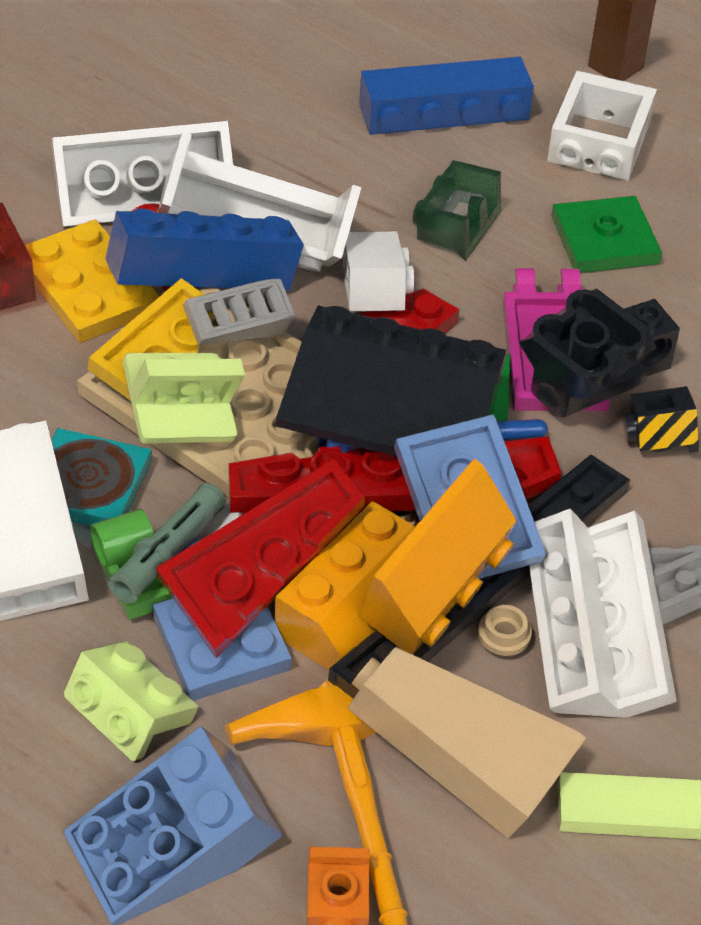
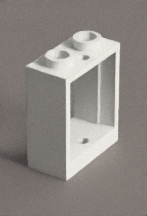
M576 71L552 127L547 161L629 181L651 122L657 89ZM574 115L631 129L627 139L570 126ZM585 159H591L594 163H588Z

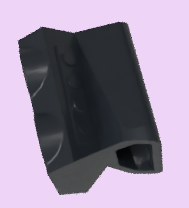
M597 288L593 290H577L567 297L565 308L557 314L539 317L534 322L532 333L519 342L534 368L531 384L533 395L554 413L563 418L642 385L647 380V376L638 362L656 348L649 327Z

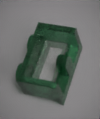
M453 160L444 173L435 178L432 189L423 200L417 202L414 208L413 224L417 226V239L454 249L466 261L501 212V171Z

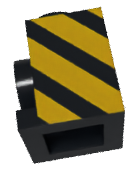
M687 386L630 394L631 413L623 414V425L627 442L637 441L640 451L652 450L662 452L676 446L686 445L689 453L699 452L697 408Z

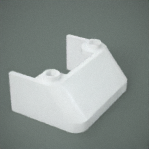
M182 132L173 152L157 213L178 214L182 211H190L206 216H222L231 213L244 218L265 219L267 216H278L291 222L304 244L297 267L320 272L321 266H331L342 258L362 187L352 185L337 198L189 152L187 149L192 134Z

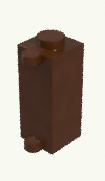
M599 0L588 67L607 78L620 81L626 80L643 69L656 0Z

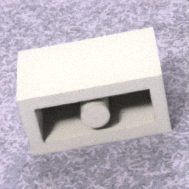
M397 231L349 232L343 252L342 275L349 311L405 310V293H413L414 271L413 266L409 265L408 247H401Z

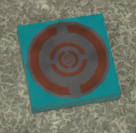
M57 428L51 442L71 522L90 526L91 524L128 513L152 462V450Z

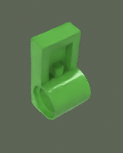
M143 509L134 510L90 525L91 547L108 581H110V576L116 573L133 556L135 545L141 539L152 537L154 534L150 521ZM156 577L134 603H125L119 599L118 601L127 619L131 620L152 613L153 604L173 598L160 579Z

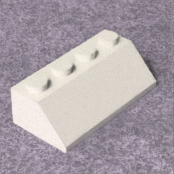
M228 121L52 138L51 148L63 227L77 226L94 219L99 223L114 222L116 211H132L134 208L148 203L160 205L173 152L182 132L192 134L187 151L233 165Z

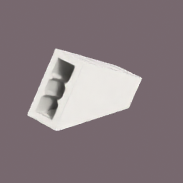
M46 420L32 424L21 423L9 429L0 430V621L88 601L84 571Z

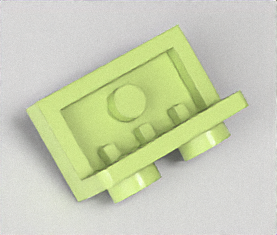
M127 641L81 652L64 691V697L131 761L144 757L155 734L191 724L199 708L182 691L181 686L176 681L166 677L146 659L145 654L139 648L129 644Z

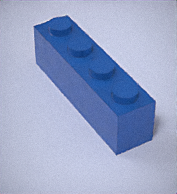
M521 56L361 71L359 106L369 135L529 120L534 85Z
M136 209L133 212L116 211L105 260L116 283L122 285L173 286L182 278L193 287L234 288L263 280L281 279L285 290L290 291L304 244L291 222L278 216H267L265 219L244 218L231 213L222 216H206L190 211L169 214L156 213L148 209Z

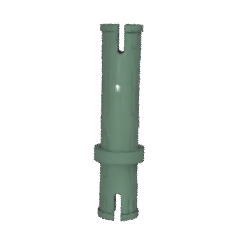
M201 484L197 491L170 516L152 537H145L135 545L133 556L116 573L110 576L108 585L111 592L125 603H134L139 598V595L157 577L156 567L179 554L217 513L225 508L226 498L222 491L213 484Z

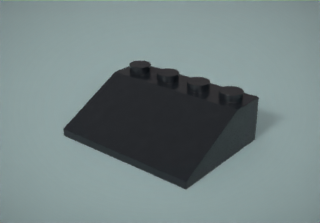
M318 305L305 330L276 416L275 427L397 456L394 445L398 438L491 415L497 397L507 350L494 347L491 343L484 340H463L447 336L444 332L433 328L421 330L400 325L395 320L387 317L371 318L351 313L348 309L341 306L325 307Z

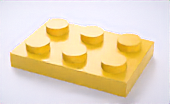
M96 219L15 248L16 262L79 344L127 325L160 297L152 286L122 285L116 283L105 260L110 236Z

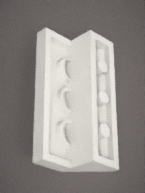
M571 509L535 521L534 523L546 555L542 562L529 565L549 709L554 713L628 718L677 702L643 519L636 511H632L587 527Z

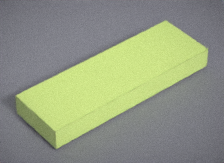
M561 772L558 777L559 832L701 840V780Z

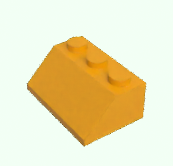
M475 458L471 461L373 576L360 618L400 649L412 655L423 642L432 647L438 641L451 622L445 617L455 603L464 608L483 584V581L477 578L487 565L496 569L514 546V543L508 538L517 520L482 463Z
M372 501L276 596L275 623L284 642L329 671L331 666L371 635L376 629L360 618V614L373 576L415 526Z

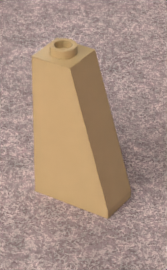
M397 647L390 652L382 663L378 662L375 658H371L352 682V685L359 689V692L347 708L508 839L529 818L586 739L577 730Z

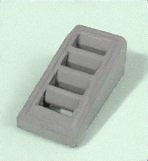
M281 279L258 281L186 299L183 304L198 345L281 336L294 319V310ZM247 307L251 308L254 317H250ZM228 309H231L236 322L232 323L227 311ZM213 311L218 323L217 327L212 326L207 312Z

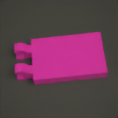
M516 268V284H513V292H504L503 298L507 352L510 354L513 410L552 411L539 401L531 391L534 368L519 342L532 333L534 322L539 317L557 314L565 308L567 297L571 293L582 290L580 270L561 268V284H558L557 292H536L534 268ZM611 398L581 411H608Z

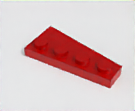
M326 446L318 448V452L312 457L299 459L291 452L228 463L230 513L248 512L333 459L336 460L364 496V507L360 512L372 501L389 511H415L416 509L397 456L359 448L347 450V453H343L339 446Z
M333 459L156 567L157 577L214 657L217 658L363 509L364 496L336 460Z

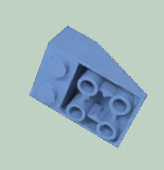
M202 726L63 831L112 925L126 922L237 871L283 836L231 748Z

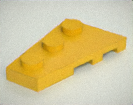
M181 278L89 357L87 370L131 401L123 367L125 355L127 353H198L201 345L197 343L183 304L186 299L205 294ZM213 311L207 313L212 323L215 315Z

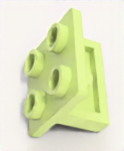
M127 353L125 355L123 367L138 435L142 443L232 442L235 439L237 429L230 402L245 377L241 359H221L216 353Z

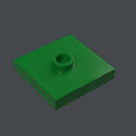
M636 196L553 204L552 219L573 269H579L580 273L660 264L662 251Z

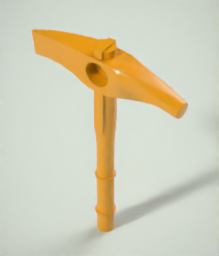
M327 678V681L323 682L318 688L307 690L225 724V732L230 745L254 739H280L333 746L344 790L356 820L362 847L370 848L369 874L381 915L379 922L383 925H408L406 919L408 913L402 905L391 865L392 855L388 853L377 813L373 785L361 740L377 732L347 709L353 698L339 687L330 683Z

